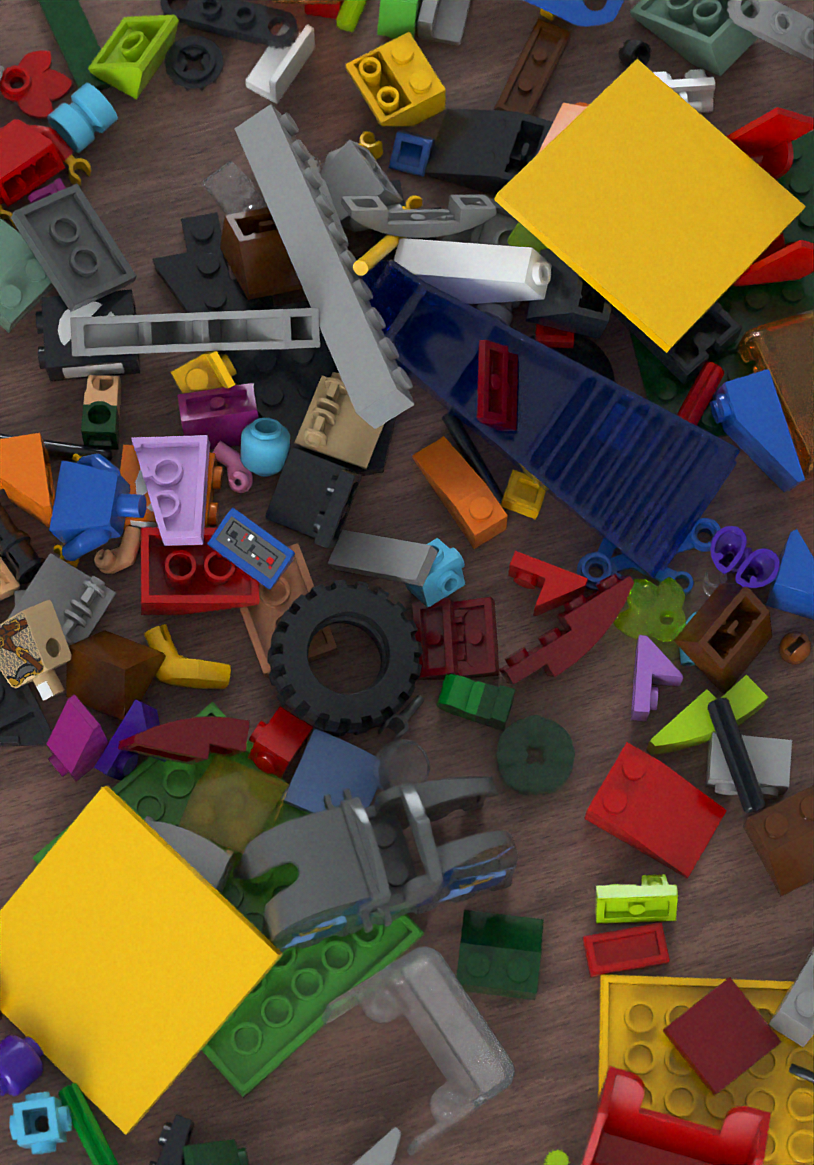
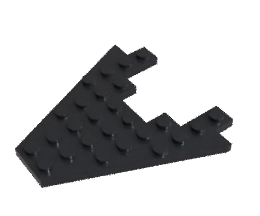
M400 179L390 181L403 199L399 204L405 206ZM435 207L430 209H441V207ZM218 212L182 218L181 222L187 252L153 258L156 272L186 313L311 308L309 301L274 307L272 295L251 300L247 299L237 278L230 280L227 260L220 249L222 233ZM371 229L375 245L387 235ZM407 237V238H406V239H420V240H434V241H437V237H429V238H408V237ZM396 247L365 275H358V277L369 287L373 296L369 300L371 307H374L379 312L385 322L386 327L382 329L384 336L391 340L398 351L399 357L395 359L398 367L407 372L423 299L391 274ZM320 327V347L217 351L218 354H226L237 373L232 376V379L237 385L253 383L259 417L275 419L287 428L291 436L290 449L293 447L299 448L360 472L363 476L384 472L396 417L384 424L367 469L295 444L321 376L331 377L333 372L339 373Z

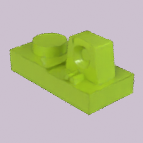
M662 874L642 875L641 886H636V884L596 886V924L676 921L678 904L677 884L669 885L666 875Z

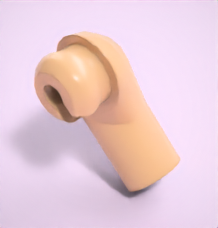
M126 526L119 547L112 550L101 549L96 553L94 562L102 573L115 574L135 563L141 544V529Z

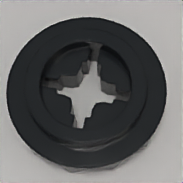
M188 36L179 39L169 48L166 54V73L174 85L178 84L184 87L187 92L190 89L197 88L203 91L207 85L211 83L216 84L218 76L223 72L221 50L213 41L202 36ZM186 58L188 60L191 59L193 62L200 59L203 71L196 68L189 71Z

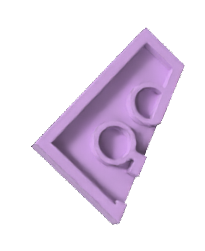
M208 435L131 438L164 546L203 545L210 451Z

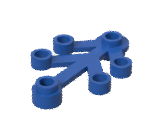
M657 501L650 502L644 509V520L628 552L612 557L619 539L626 537L631 527V521L627 515L615 513L608 520L607 533L598 551L588 553L580 559L577 565V574L588 578L587 589L597 591L596 584L614 573L619 578L623 576L619 572L632 568L668 585L670 591L675 596L685 597L692 590L694 584L692 576L685 571L677 572L655 561L694 548L701 552L711 551L712 539L721 528L713 519L701 518L694 522L690 533L648 546L656 528L665 522L667 516V509L662 503ZM652 509L659 510L662 517L657 520L649 517L648 512ZM622 521L626 528L623 531H616L612 527V523ZM701 532L708 533L711 541L703 543L698 539L697 535ZM598 567L602 570L603 575L594 578L589 574V569ZM684 579L687 581L688 587L686 589H678L674 581ZM634 581L629 596L633 598L634 603L639 608L647 609L654 605L657 598V590L650 583L638 584ZM642 590L649 591L652 599L642 601L638 593Z

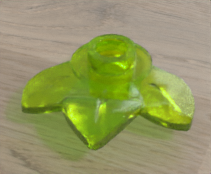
M671 577L664 579L658 587L645 579H633L634 584L627 598V604L630 608L619 613L613 624L622 633L634 639H638L639 635H647L648 637L653 636L665 642L673 641L686 626V617L682 611L685 601L682 587ZM662 617H670L674 621L669 625H664L659 620Z

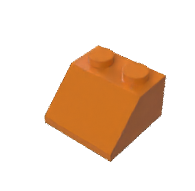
M34 433L0 439V490H5L10 502L50 528L55 489L50 457L41 434Z

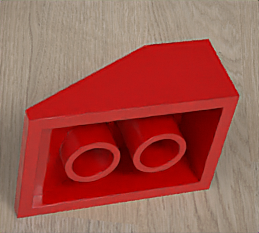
M141 527V615H185L259 605V582L207 545L217 528H204L203 545L164 546L158 527Z
M626 742L589 805L584 819L688 879L727 810L667 765Z

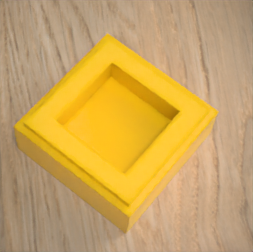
M513 469L500 505L503 508L536 520L548 487V482Z

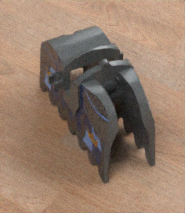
M462 776L412 784L411 782L381 792L376 797L375 804L366 808L363 807L359 796L352 798L349 788L343 790L342 796L344 801H341L338 807L332 804L330 794L324 795L323 802L326 810L280 824L258 835L248 843L241 860L233 870L234 879L249 880L262 876L265 872L276 866L293 863L298 867L299 875L297 881L290 887L277 893L265 907L261 933L283 953L285 950L293 947L306 948L316 945L323 939L333 935L338 937L347 936L359 931L362 927L365 928V932H369L373 929L372 924H384L386 927L404 914L411 912L415 914L424 913L447 901H452L453 903L461 902L484 890L497 891L508 888L512 885V876L517 866L518 852L512 834L506 830L476 834L439 847L435 846L430 822L440 820L455 810L471 811L484 806L486 797L498 795L492 777ZM409 826L411 827L426 872L425 875L419 877L417 876L402 831Z

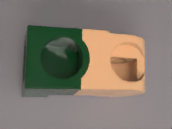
M88 375L81 424L84 445L119 450L120 376Z

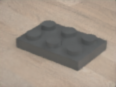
M78 184L13 212L11 217L13 223L70 312L126 287L135 281L137 277Z

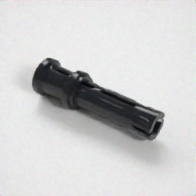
M0 503V556L8 559L17 572L16 579L20 584L31 582L45 562V559L39 558L30 545V536L26 532L18 530Z

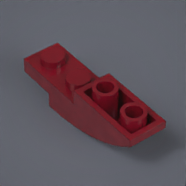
M616 573L599 581L596 584L598 591L585 598L582 593L563 604L565 611L557 615L564 630L560 631L558 627H555L538 638L540 644L527 652L526 648L523 647L505 658L507 665L499 669L506 683L515 684L541 667L547 676L556 677L576 663L603 637L617 618L633 587L634 581L631 576H620L618 578Z

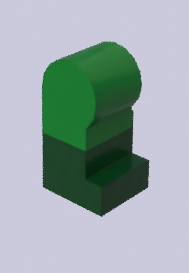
M446 674L436 705L447 713L504 731L513 704L515 689L503 685L496 687L480 681L475 682L463 676Z

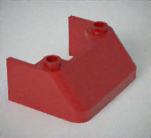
M776 107L726 137L776 180L784 176L792 166L794 158L792 141L814 130V118ZM782 233L732 286L792 281L813 273L814 243L799 240L785 245L784 234Z

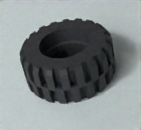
M346 580L333 581L330 586L326 587L320 584L313 587L306 595H300L289 609L285 611L276 626L271 638L272 642L267 660L271 668L269 673L271 686H276L278 691L276 697L281 705H287L293 711L292 714L311 724L312 730L315 728L321 731H331L333 736H344L346 733H354L355 735L366 733L373 727H379L396 714L416 687L414 685L420 677L422 665L419 664V657L423 654L422 643L416 641L415 638L418 629L414 620L408 622L404 616L407 609L400 602L395 605L388 600L387 597L390 593L379 588L375 592L368 589L369 583L357 581L355 585H347ZM343 623L356 626L366 632L375 642L380 653L381 666L377 678L365 690L349 695L337 693L323 686L312 673L308 663L309 646L313 637L328 625Z

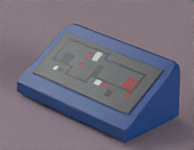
M234 508L230 509L207 543L208 546L269 590L273 588L287 570L295 556L294 551Z

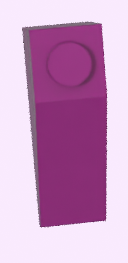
M75 694L67 700L50 735L47 746L53 754L48 760L62 777L69 773L77 782L94 768L107 747L108 741L100 724Z

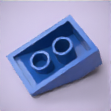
M763 370L725 382L713 394L714 401L710 402L715 422L717 424L722 423L724 432L783 492L790 491L805 481L770 370Z

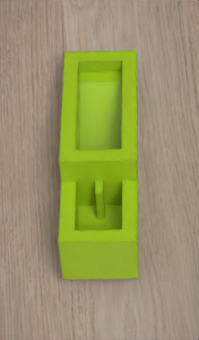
M746 674L721 698L729 700L736 722L740 725L764 707L768 696ZM706 689L649 741L646 750L651 755L679 751L709 741L712 733H716L707 707L716 697Z

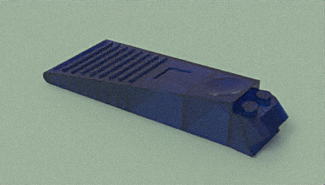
M392 259L390 261L381 260L362 277V280L367 284L373 296L369 300L371 307H374L379 312L385 322L386 327L382 329L385 337L391 340L398 351L399 357L395 361L398 367H401L412 381L649 577L654 579L660 570L665 571L736 466L737 462L735 459L740 453L737 447L428 284ZM479 340H488L508 346V352L518 355L517 425L515 431L504 432L480 423L477 419Z

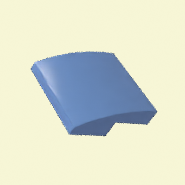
M314 728L283 802L313 814L326 810L323 798L327 794L331 795V802L335 807L340 806V802L344 801L342 796L343 790L349 788L352 798L359 796L363 807H369L388 763L342 739Z

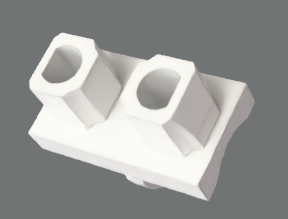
M703 69L689 70L685 73V79L671 80V75L666 71L653 72L697 112H713L715 80L714 77H706Z

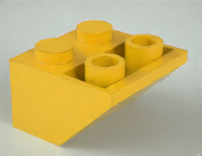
M410 32L345 64L347 72L381 126H415L445 110L446 89Z

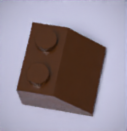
M813 785L748 817L743 826L780 897L814 881Z

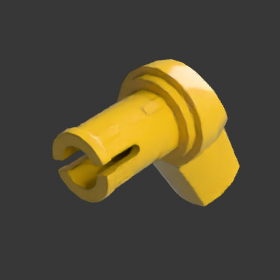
M166 624L156 626L144 633L149 647L166 655L155 675L160 682L196 689H225L228 686L231 675L230 664L191 659L179 655Z

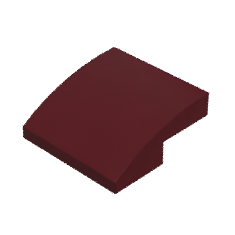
M479 340L477 419L480 423L504 432L515 431L517 425L518 355L508 352V346L488 340Z
M492 597L455 602L450 598H444L428 608L422 602L412 603L413 620L418 629L415 638L416 641L422 643L423 652L419 657V664L422 665L418 680H444L446 674L459 675L465 678L500 675L495 600Z
M731 977L662 1030L713 1096L782 1042Z

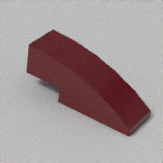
M229 717L180 719L149 728L119 741L118 749L189 765L207 760L209 753L232 757L246 752L250 721Z

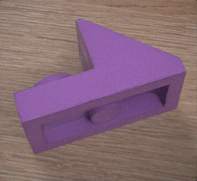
M639 635L636 643L631 720L645 722L650 710H656L658 703V687L651 685L680 686L683 680L681 672L647 635Z

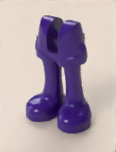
M736 526L721 528L714 535L710 549L711 557L716 568L723 574H736V583L746 588L764 587L776 579L780 571V560L775 552L767 548L752 551V548L747 547L746 534Z

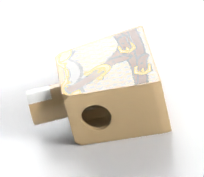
M48 599L19 612L0 624V671L13 688H19L33 681L43 701L64 691L65 689L54 669L70 661L72 655L51 600Z

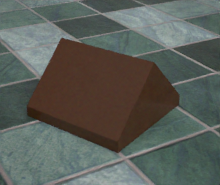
M106 630L68 646L72 656L71 660L66 662V697L69 699L75 694L84 706L122 721L135 699L142 700L166 655L163 652Z

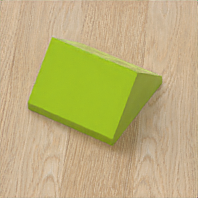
M176 15L124 17L88 70L92 75L137 100L164 61L169 48L174 44L179 22Z

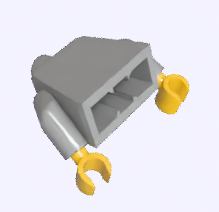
M369 131L361 134L359 144L349 140L343 147L328 153L320 173L321 178L325 179L341 225L353 232L370 228L350 217L341 204L342 196H378L388 210H413L423 206V200L416 195L409 197L405 206L399 204L403 199L376 162V159L380 158L383 154L382 141L375 142L374 134Z

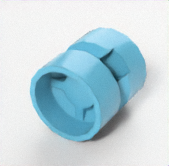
M85 83L71 95V104L62 103L47 117L51 127L58 132L76 153H80L94 141L95 131L103 133L118 119L109 101L90 83Z

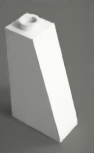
M404 238L399 239L391 274L431 306L545 299L547 285L551 279L552 264L530 247Z

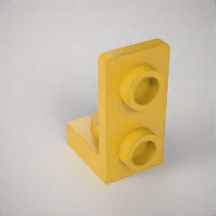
M207 351L170 371L182 394L222 387L230 388L235 385L232 376L237 374L228 356L222 353L218 354L217 351Z

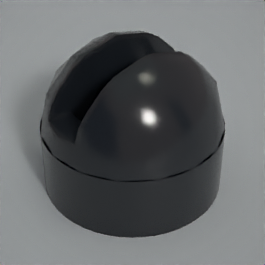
M629 39L624 42L623 48L619 49V59L626 67H629L636 59L646 66L651 55L650 46L638 39Z

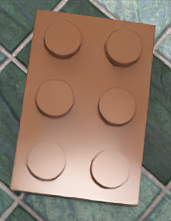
M298 543L288 546L295 553L294 560L273 588L269 590L259 583V605L239 607L264 678L268 677L271 672L270 664L267 663L272 642L271 638L276 626L292 603L300 595L309 593L314 587ZM329 625L321 629L313 637L309 646L308 662L338 652Z

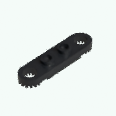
M160 0L164 15H176L179 20L178 23L189 25L194 29L257 45L260 43L275 49H285L286 46L290 47L298 38L299 29L296 18L288 11L244 0H186L188 1L186 7L174 10L170 8L173 0ZM277 23L278 25H281V23L285 25L286 23L289 26V30L283 35H274L270 29H273V25L277 26Z

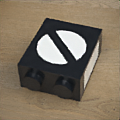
M132 289L115 291L70 312L61 296L41 297L42 311H36L35 315L37 332L44 335V346H38V361L40 369H46L50 382L88 378V375L117 376L141 373L139 354L72 356L70 318L136 315V305Z

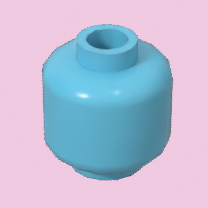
M259 418L247 425L241 435L240 460L243 466L262 477H268L282 471L290 450L291 436L289 431L280 422L272 418Z

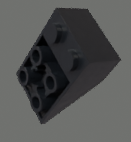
M447 108L424 174L496 196L538 154L553 122L517 111Z

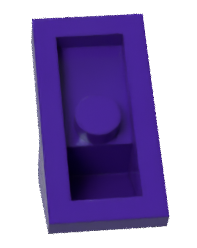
M135 699L94 768L120 781L124 779L125 775L130 774L138 762L139 753L118 749L119 741L160 725L157 710ZM153 757L160 761L166 762V759Z

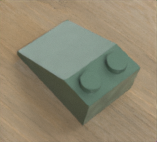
M640 0L630 10L631 16L691 64L718 76H721L758 39L752 32L742 27H737V24L732 23L733 20L729 18L730 13L727 12L729 8L727 4L730 0ZM742 0L741 11L746 17L750 18L753 16L752 12L754 10L752 8L754 5H751L752 1Z
M0 218V325L9 333L41 301V297H45L54 288V285L21 233Z

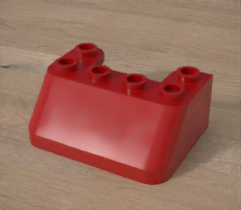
M612 1066L608 1067L594 1112L581 1165H763L771 1118L770 1112L749 1106H737L726 1113L721 1130L641 1107L645 1093V1085L642 1079L632 1072Z

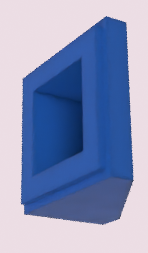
M403 130L397 131L389 168L424 177L435 138Z

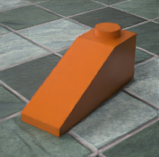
M445 436L412 455L413 460L473 549L506 530L508 515L487 484Z

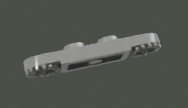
M742 0L728 1L727 5L729 8L727 12L730 13L729 18L733 20L732 23L737 24V27H742L752 32L758 38L810 65H814V20L776 0H748L749 2L752 1L751 5H754L752 8L754 10L752 12L753 16L748 18L741 11Z

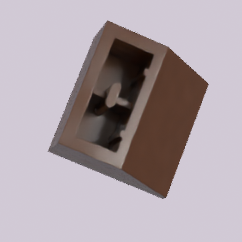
M268 207L225 215L220 249L248 300L303 289Z
M720 583L673 641L719 691L725 694L772 638L770 611L749 588L742 587L739 584Z

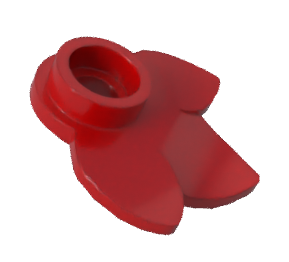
M33 51L26 54L19 65L10 66L4 70L0 80V92L7 100L17 102L24 114L38 119H46L53 112L52 102L63 98L71 90L73 83L64 74L50 69L52 61L50 51ZM17 82H21L24 84L22 87L17 89L11 88L12 85Z

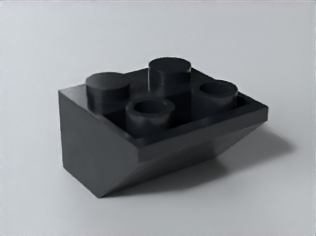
M550 249L540 250L539 254L552 264L551 279L547 285L545 299L529 301L526 322L600 339L609 322L612 304Z

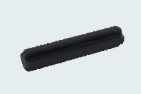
M727 698L715 699L709 703L707 709L742 808L745 813L759 811L764 808L765 800L730 702Z

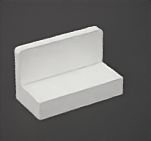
M283 25L277 35L285 34L289 27ZM306 25L301 33L298 32V38H296L295 43H292L290 47L286 46L285 49H275L268 46L245 80L246 87L278 104L315 49L314 28Z

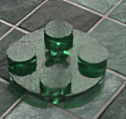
M530 715L527 718L512 723L501 735L496 753L498 772L502 780L512 790L523 795H547L560 789L572 773L575 758V748L567 731L555 721L543 718L540 715ZM529 748L535 750L541 748L544 751L542 757L545 762L542 765L537 762L531 765L526 762L528 758L526 750Z

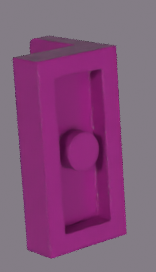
M253 383L177 395L184 436L208 435L210 450L215 449L220 441L228 446L241 445L243 429L253 423L254 420L259 419Z

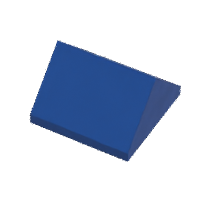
M796 529L790 532L779 556L780 571L776 579L771 583L765 606L814 620V557Z

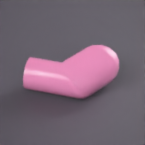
M220 441L212 453H215L218 462L227 467L230 488L237 493L248 491L253 483L252 472L243 466L239 452Z

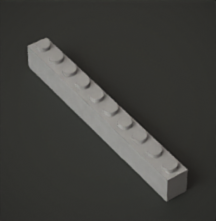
M270 104L236 127L235 131L311 308H319V327L354 409L362 419L374 429H377L415 405L409 389L412 388V383L406 372L401 367H398L395 361L399 357L397 349L382 332L386 325L379 312L374 307H371L369 300L373 296L369 287L353 270V264L357 260L349 250H346L343 244L347 241V237L340 225L333 221L331 217L335 210L329 199L324 194H321L319 190L323 183L317 172L307 163V160L311 157L305 145L295 136L299 132L296 123L287 112L282 115Z

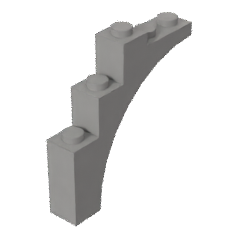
M319 308L70 318L72 356L320 347Z

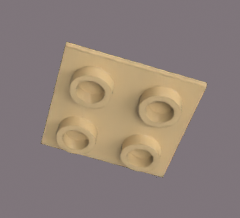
M333 372L331 377L321 376L295 444L367 469L384 424L374 429L356 413L340 374Z

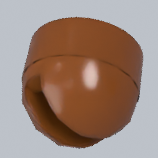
M790 632L782 638L779 644L780 656L789 664L803 663L811 652V642L808 636L802 632ZM798 639L801 640L803 644L791 654L787 649Z

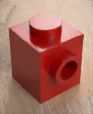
M279 707L268 724L261 720L251 734L249 741L254 745L248 758L254 761L261 771L274 774L281 779L305 745L313 727L284 708Z

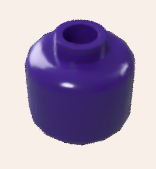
M8 1035L0 1042V1096L5 1094L11 1096L20 1095L43 1074V1064L40 1059L43 1056V1051L31 1037L27 1036L23 1040L16 1035Z

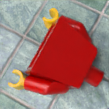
M19 119L11 121L0 128V218L2 220H11L16 230L17 227L11 219L12 213L4 210L1 204L5 203L7 207L11 206L65 169L63 162L69 167L68 176L70 182L81 186V179L74 171L77 169L84 170L90 177L91 165L83 158L76 159L72 155L74 153L73 149L55 129L38 125L28 126Z

